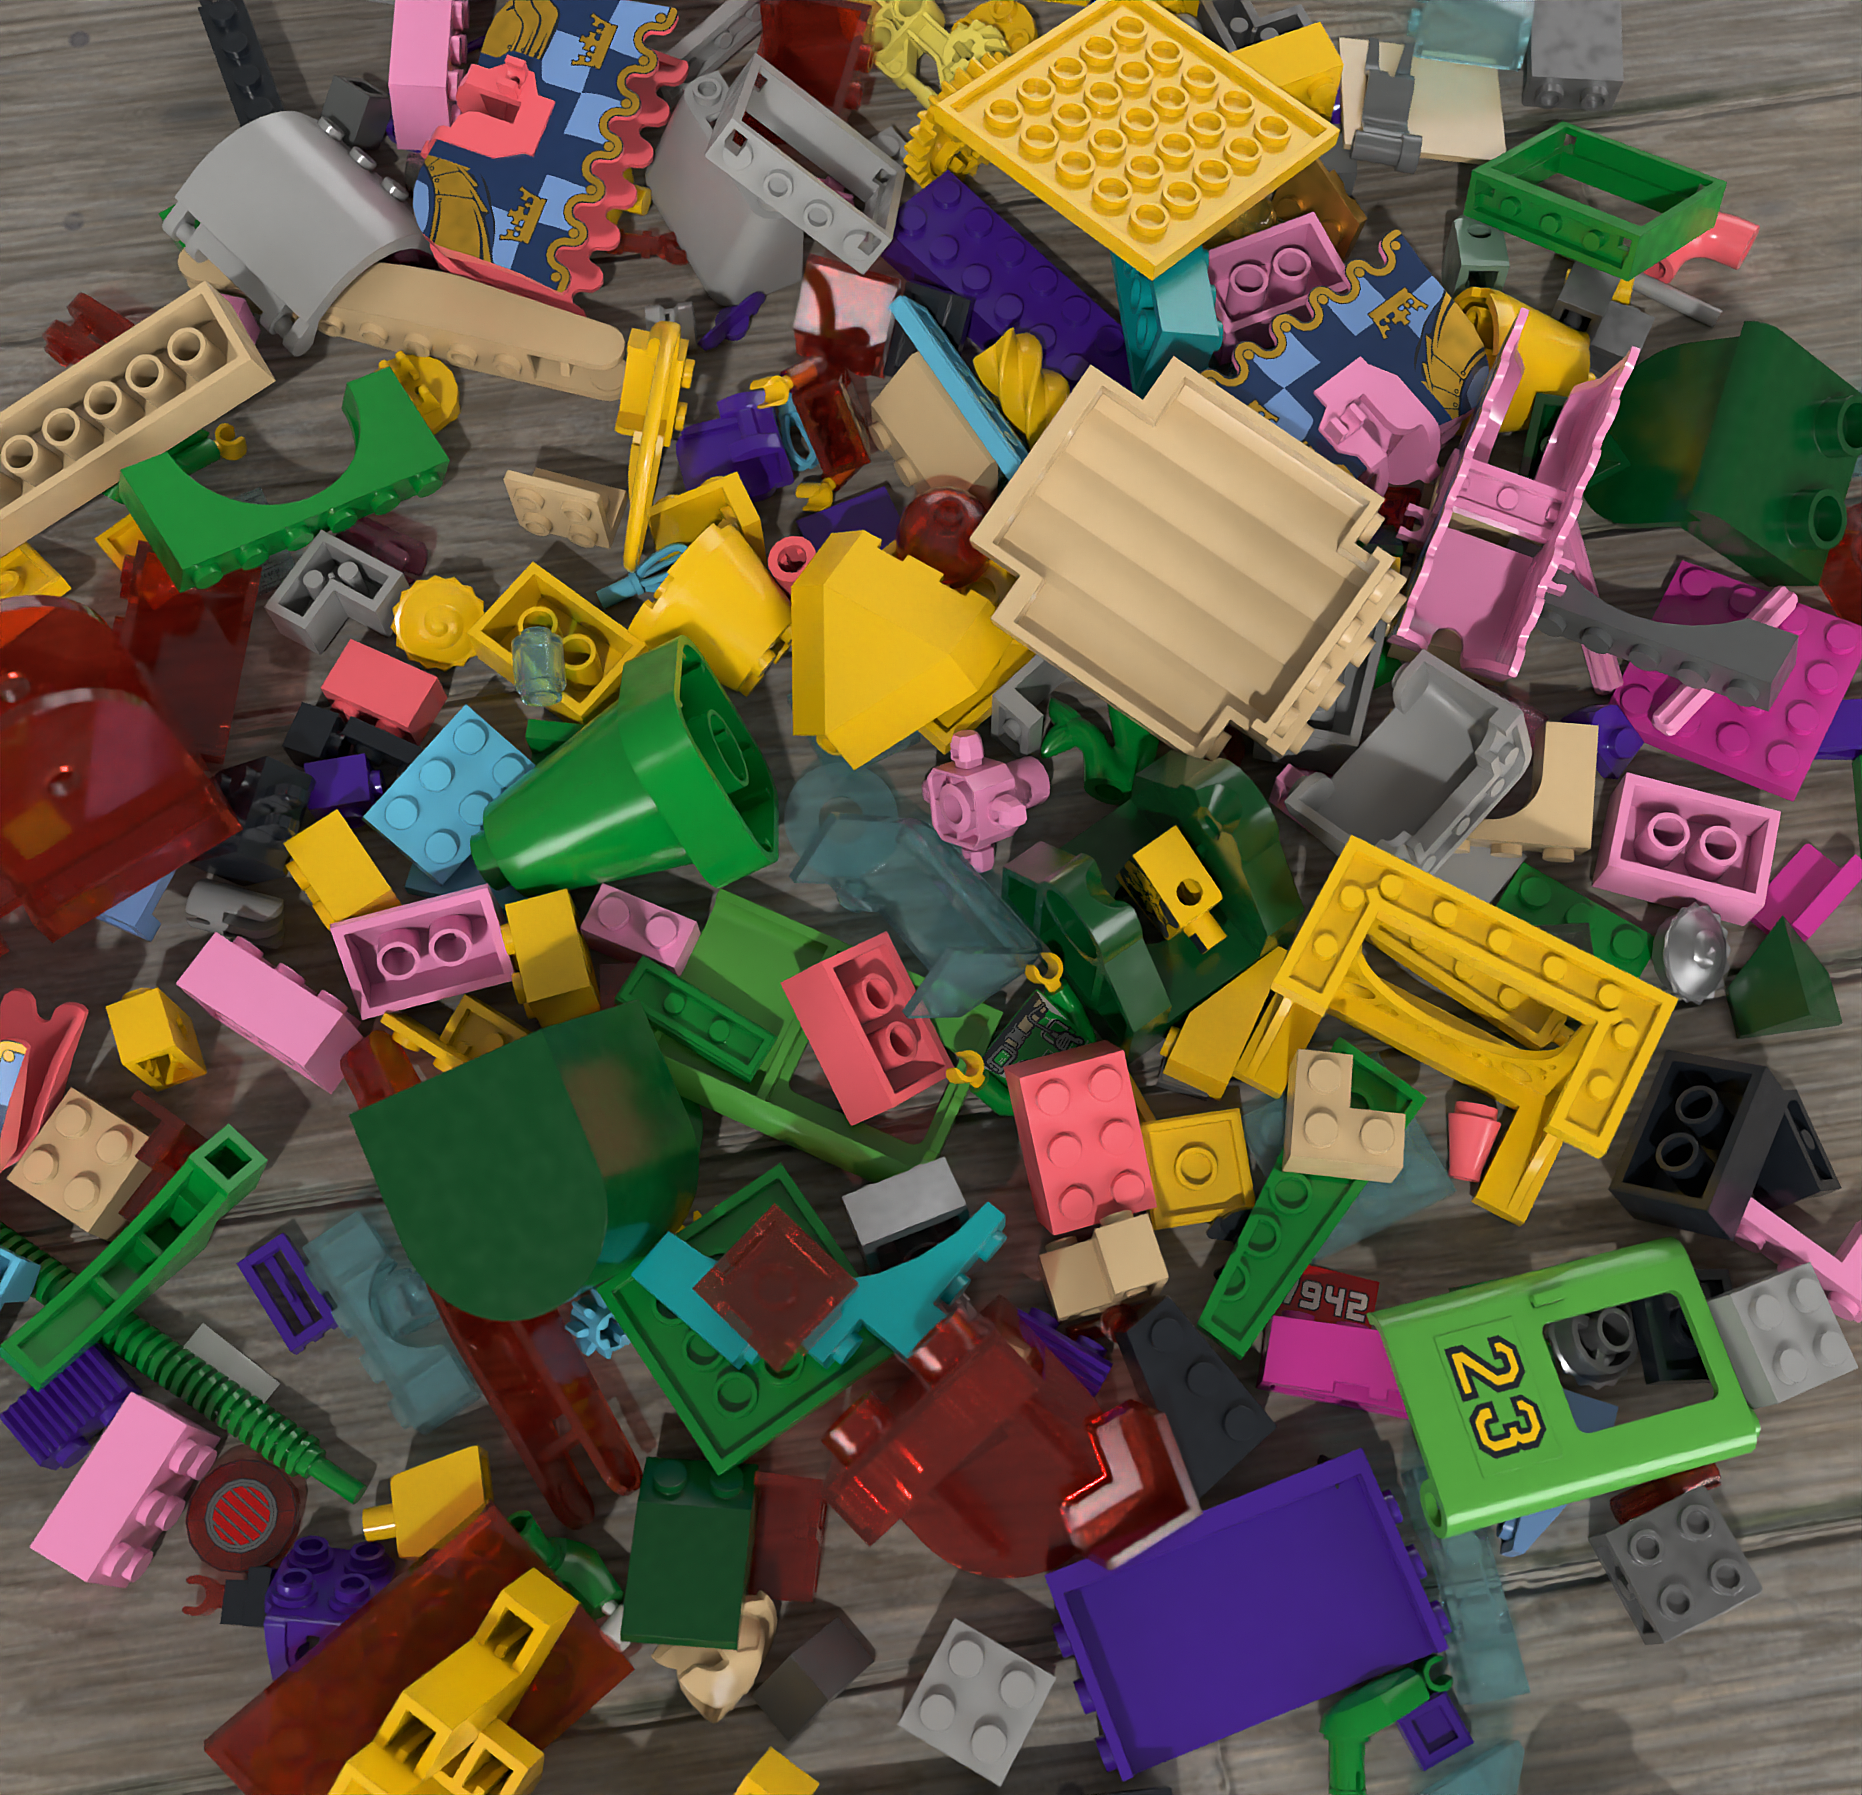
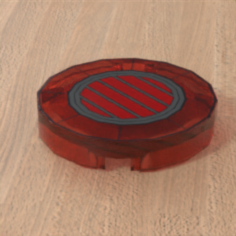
M238 1459L219 1465L200 1481L189 1500L185 1523L190 1545L201 1561L221 1572L247 1574L249 1567L272 1566L287 1554L299 1534L301 1523L299 1504L301 1502L298 1489L285 1472L265 1461Z

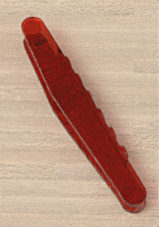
M372 1031L340 1059L341 1071L355 1097L359 1110L422 1082L402 1046L384 1031ZM426 1284L451 1340L551 1510L562 1524L572 1530H581L593 1521L595 1515L591 1496L568 1454L579 1443H582L599 1474L615 1493L621 1496H630L640 1488L643 1472L639 1461L571 1333L565 1329L566 1324L557 1308L531 1319L519 1321L490 1320L472 1315L455 1307ZM564 1414L573 1429L560 1437L552 1422Z

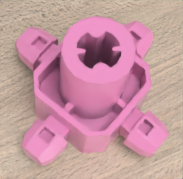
M962 730L953 734L950 743L951 760L954 761L932 768L927 779L921 785L923 799L930 804L932 825L941 840L961 846L964 864L968 870L975 873H983L991 870L995 861V842L1013 836L1019 826L1026 822V810L1047 801L1050 794V781L1044 766L1038 759L1032 756H1025L1008 763H1003L984 757L982 738L978 732Z

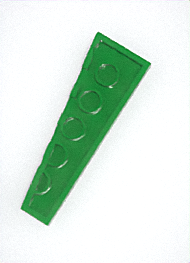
M1340 1036L1333 1044L1330 1052L1353 1055L1350 1108L1406 1114V1129L1427 1100V1097ZM1283 1146L1195 1328L1238 1360H1241L1368 1181L1282 1171Z

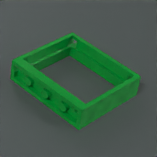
M1562 121L1472 170L1463 215L1628 282L1715 226L1727 182ZM1566 134L1576 137L1575 145L1572 143L1564 145ZM1559 173L1662 214L1641 227L1536 185ZM1624 238L1632 240L1630 247L1623 245Z

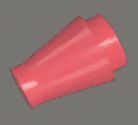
M1455 1102L1454 1113H1448V1177L1480 1183L1482 1170L1501 1127V1123L1497 1122L1498 1109L1472 1102Z

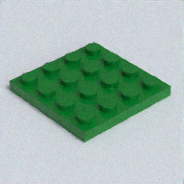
M779 1163L675 1234V1236L704 1256L747 1274L786 1282H838L860 1277L782 1163ZM645 1257L596 1288L718 1476L744 1462L896 1354L863 1327L858 1333L863 1338V1341L855 1353L843 1365H840L835 1360L826 1370L780 1329L775 1327L770 1333L775 1340L766 1354L754 1365L746 1361L738 1370L631 1276L632 1272Z

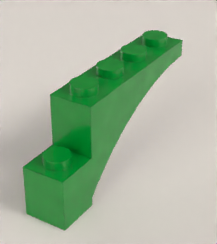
M228 1123L188 1156L184 1165L154 1199L92 1263L0 1345V1357L39 1392L206 1248L216 1222L257 1187L268 1159Z

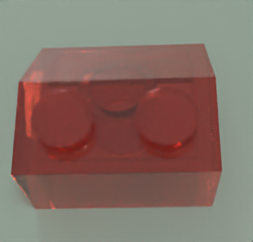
M810 253L806 262L794 322L796 354L803 355L814 363L827 362L847 368L859 376L871 375L885 379L886 375L883 372L897 320L888 306L901 295V279L867 270L862 275L846 263Z

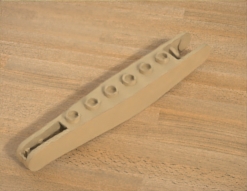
M185 247L179 254L178 265L182 275L187 279L190 290L206 280L221 294L244 298L252 313L262 315L263 311L209 259L205 262L197 263L186 253ZM375 262L347 285L319 320L317 331L328 336H339L394 352L403 351L406 355L429 356L440 360L444 364L598 400L614 401L621 399L626 361L623 359L626 352V344L622 333L617 328L456 274ZM293 312L291 321L295 323L299 317Z

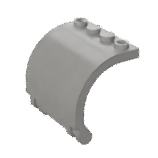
M281 111L262 116L247 123L226 137L210 151L174 198L178 202L165 218L162 228L174 241H182L185 244L186 253L197 263H202L209 259L263 311L260 317V324L271 334H279L283 338V346L294 356H300L312 346L319 320L347 285L369 266L392 253L405 249H419L430 254L433 253L430 243L425 239L417 224L413 207L406 201L409 193L390 177L381 178L374 171L377 163L368 154L356 146L351 149L342 141L345 133L335 123L324 116L318 121L301 112ZM195 219L200 222L197 229L194 228ZM293 312L299 317L295 323L291 321Z

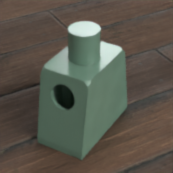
M1461 214L1452 223L1441 268L1442 287L1454 300L1461 292L1470 288L1468 277L1470 275L1475 279L1476 287L1490 288L1502 292L1510 267L1504 232Z

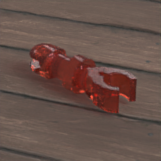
M618 228L621 234L619 245L611 251H605L615 255H623V252L640 253L643 259H650L651 255H658L661 259L667 260L668 263L674 265L689 263L686 251L675 248L679 245L674 231L658 237L652 236V231L643 230L641 235L625 233V229Z

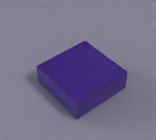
M1446 1691L1433 1692L1429 1695L1430 1699L1395 1722L1421 1771L1428 1770L1474 1743Z

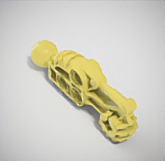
M839 0L840 19L845 29H847L850 40L884 76L898 88L911 91L917 97V101L927 110L930 106L929 96H937L938 94L916 78L917 60L924 52L936 62L940 85L943 80L949 83L953 81L958 67L966 71L972 58L980 62L986 52L992 57L997 51L1003 56H1012L1009 46L1003 41V36L998 29L993 28L992 25L986 26L977 19L972 22L969 28L958 22V28L949 34L944 29L945 15L934 0Z

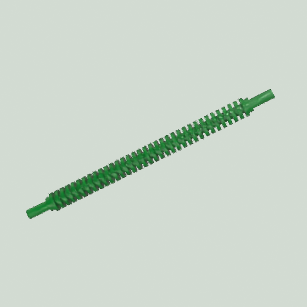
M0 1221V1245L41 1266L30 1296L36 1298L42 1305H47L79 1274L62 1265L60 1261L51 1257L45 1251L40 1250L38 1246L29 1242L22 1235H18L16 1231ZM133 1311L97 1341V1343L102 1344L110 1352L114 1351L116 1356L122 1360L125 1359L126 1363L136 1367L139 1372L147 1375L155 1383L159 1382L161 1387L167 1391L170 1390L171 1394L181 1398L184 1403L189 1406L193 1405V1409L200 1414L204 1413V1416L210 1421H216L215 1424L224 1430L227 1429L229 1434L235 1438L239 1437L238 1440L245 1445H250V1448L255 1452H262L261 1456L268 1461L273 1460L274 1465L280 1469L285 1468V1472L290 1476L295 1477L299 1474L305 1479L312 1476L353 1505L364 1495L367 1486L325 1458L326 1451L319 1446L320 1440L314 1435L308 1436L309 1432L301 1426L297 1427L295 1422L286 1419V1416L279 1411L274 1412L273 1407L267 1403L263 1404V1401L257 1396H251V1392L244 1387L240 1388L238 1383L232 1379L229 1380V1377L222 1372H217V1369L212 1365H206L203 1359L198 1356L195 1357L193 1352L187 1348L184 1349L181 1344L173 1341L165 1333L161 1334L159 1329L153 1325L150 1326L149 1322L139 1318Z

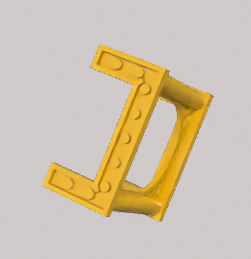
M1351 835L1272 982L1270 989L1275 991V994L1237 1063L1232 1076L1279 1100L1288 1084L1289 1066L1297 1049H1306L1324 1014L1327 1013L1515 1110L1471 1202L1521 1227L1533 1207L1563 1142L1597 1159H1600L1606 1153L1678 998ZM1377 918L1583 1024L1565 1044L1556 1049L1545 1051L1519 1049L1378 977L1363 956L1362 942L1374 919Z

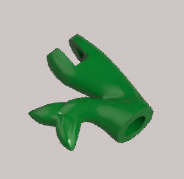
M1051 697L1048 713L1054 726L1043 740L1040 750L1041 757L1043 759L1050 758L1077 747L1083 755L1084 790L1091 797L1110 805H1122L1131 799L1135 775L1154 762L1160 740L1107 704L1108 716L1115 741L1114 747H1111L1099 728L1084 719L1069 705Z

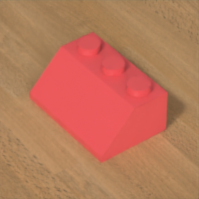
M887 931L823 960L780 983L850 1126L887 1111L945 1079L946 1069L954 1067Z

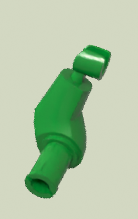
M1432 1653L1414 1661L1413 1669L1406 1667L1374 1680L1343 1697L1323 1714L1319 1732L1323 1734L1324 1739L1328 1740L1330 1769L1328 1793L1330 1795H1367L1365 1742L1370 1741V1737L1380 1730L1390 1726L1430 1699L1427 1688L1443 1692L1452 1686L1453 1676L1442 1674L1434 1681H1431L1429 1677L1431 1666L1442 1661L1443 1656Z

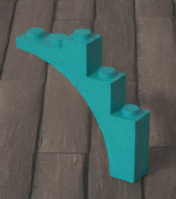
M987 1202L955 1234L920 1257L878 1274L838 1282H786L747 1274L704 1256L669 1231L632 1272L631 1276L738 1370L746 1361L754 1365L766 1354L775 1340L770 1335L775 1327L780 1329L826 1370L835 1360L840 1365H843L855 1353L863 1341V1338L858 1334L863 1327L916 1370L923 1360L932 1365L952 1341V1338L946 1334L951 1328V1320L938 1307L943 1301L948 1306L954 1304L971 1282V1279L965 1275L979 1258L987 1263L1003 1245L1007 1236L1001 1231L1006 1226V1216L990 1202Z

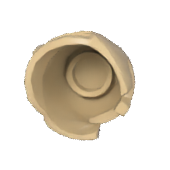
M759 1590L757 1595L746 1596L738 1650L659 1644L652 1653L651 1658L665 1667L676 1669L680 1689L692 1706L709 1722H719L729 1711L733 1710L740 1698L746 1695L753 1686L759 1668L770 1651L776 1633L778 1620L773 1601L762 1590Z

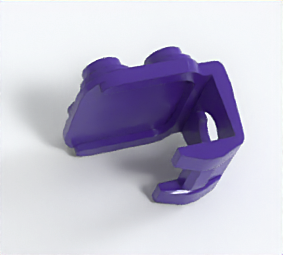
M764 390L737 393L717 401L720 418L696 423L681 431V436L676 443V456L686 492L700 487L709 478L715 476L724 477L737 472L752 503L770 498L777 488L794 483L793 471L779 432V423L774 407L757 408V405L765 401Z
M320 1536L302 1537L294 1543V1548L282 1560L265 1593V1612L267 1615L264 1621V1634L273 1681L354 1689L361 1677L369 1653V1647H361L364 1627L376 1622L380 1618L395 1583L396 1564L385 1552L382 1544L363 1541L355 1544L351 1549L331 1548L328 1541ZM309 1636L320 1637V1645L326 1648L329 1655L308 1653L310 1642L307 1640Z

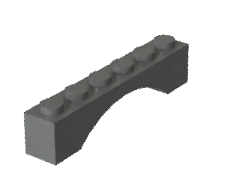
M1512 536L1505 548L1534 558L1543 547ZM1557 569L1552 581L1556 584L1566 585L1565 593L1561 597L1548 592L1545 593L1544 606L1535 627L1548 636H1561L1583 644L1595 653L1614 655L1630 661L1639 669L1658 671L1679 679L1688 687L1694 689L1704 688L1726 696L1740 706H1754L1769 712L1796 665L1799 635L1749 618L1723 624L1690 626L1660 623L1637 617L1605 603L1588 591L1572 573L1568 574L1560 569Z

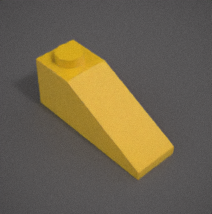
M1280 946L1276 947L1188 1014L1182 1029L1172 1025L1159 1053L1168 1058L1163 1073L1206 1092L1209 1097L1220 1101L1288 950Z

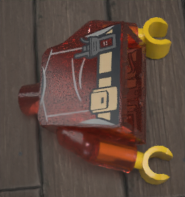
M812 355L781 371L780 376L775 375L753 380L750 384V390L760 388L765 390V401L757 405L759 409L783 405L787 402L789 393H792L794 405L823 470L820 483L802 482L797 486L795 495L797 498H809L807 504L803 507V511L820 512L831 507L833 502L832 491L838 492L864 465L871 463L867 417L844 362L832 365L824 357Z

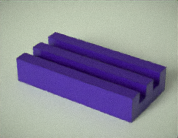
M281 1233L236 1263L291 1353L299 1354L305 1350V1345L311 1341L317 1342L324 1337L323 1333L329 1329L334 1330L343 1324L290 1237L285 1233ZM280 1250L323 1317L317 1322L313 1319L274 1254ZM260 1263H265L305 1328L298 1335L256 1269V1266Z

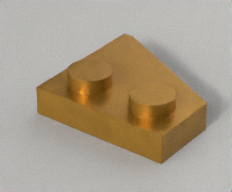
M1318 158L1277 188L1265 217L1279 225L1314 212L1339 257L1344 262L1349 258L1368 218L1357 202L1347 195L1345 184L1336 171L1333 169L1328 172Z

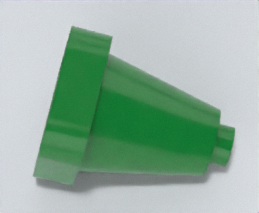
M680 635L625 662L622 671L619 699L490 802L483 811L484 830L472 835L470 838V850L474 863L485 882L496 891H501L512 885L521 895L527 898L563 889L568 891L691 864L695 865L703 878L711 886L718 889L778 861L779 799L769 766L752 734L699 649L688 637Z

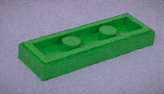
M642 955L614 998L616 1005L639 999L651 1026L749 1085L778 1039V1036L644 955Z

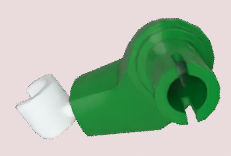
M521 1510L508 1516L501 1525L500 1535L519 1558L517 1566L519 1576L521 1577L534 1567L580 1602L579 1605L595 1620L607 1615L609 1618L598 1631L613 1648L623 1652L631 1643L620 1640L624 1606L619 1604L623 1601L624 1593L597 1551L584 1543L574 1540L546 1537L529 1511Z

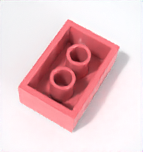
M1102 1040L1004 1066L1037 1221L1053 1236L1098 1224L1102 1218L1117 1212L1131 1210L1132 1214L1157 1207L1123 1049L1107 1040Z

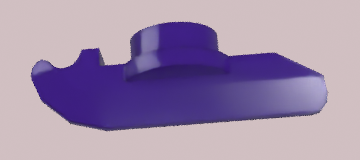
M761 291L754 292L746 297L738 306L725 307L720 310L716 315V326L697 345L706 351L717 347L724 339L730 341L742 339L749 329V316L758 313L760 305L765 301V295Z

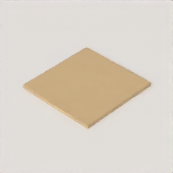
M1339 37L1338 54L1344 62L1340 79L1343 149L1350 150L1355 130L1363 131L1361 118L1368 84V76L1365 75V63L1369 41ZM1379 42L1380 71H1386L1390 76L1395 77L1404 45ZM1414 46L1410 76H1415V84L1408 117V130L1410 134L1422 136L1420 158L1483 165L1505 153L1506 144L1496 55Z

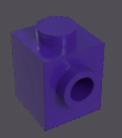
M365 753L304 763L305 773L313 776L316 781L314 791L311 792L308 802L309 811L316 821L321 820L338 809L351 829L361 827L366 824L362 817L387 791L382 770H375Z

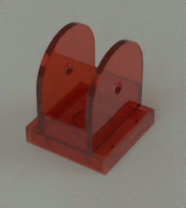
M22 595L0 599V686L9 679L24 678L17 687L0 691V880L19 897L32 924L54 943L243 830V827L157 680L142 661L139 663L136 661L115 632L97 612L80 602L51 595Z

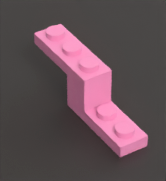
M1750 1197L1734 1241L1748 1251L1754 1253L1761 1252L1778 1265V1272L1811 1262L1833 1313L1845 1320H1855L1857 1323L1862 1322V1220L1855 1224L1833 1256Z

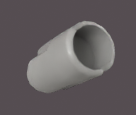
M208 878L200 879L191 889L185 908L186 913L197 917L196 919L186 917V921L191 927L211 933L217 932L222 936L233 939L240 936L251 944L266 948L277 949L283 945L285 939L284 900L282 898Z

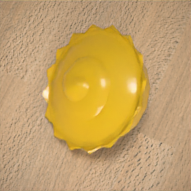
M434 575L428 580H416L411 588L401 591L400 601L392 608L394 620L390 628L396 634V646L405 651L408 661L419 662L425 670L436 667L446 672L453 666L464 667L469 658L477 656L467 632L485 612L484 601L475 595L472 586L461 584L455 577L444 579Z

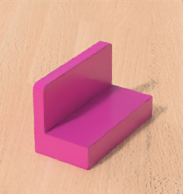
M1805 844L1768 884L1765 905L1750 921L1768 935L1783 915L1801 939L1806 942L1862 879V859L1855 854L1839 868L1811 844Z

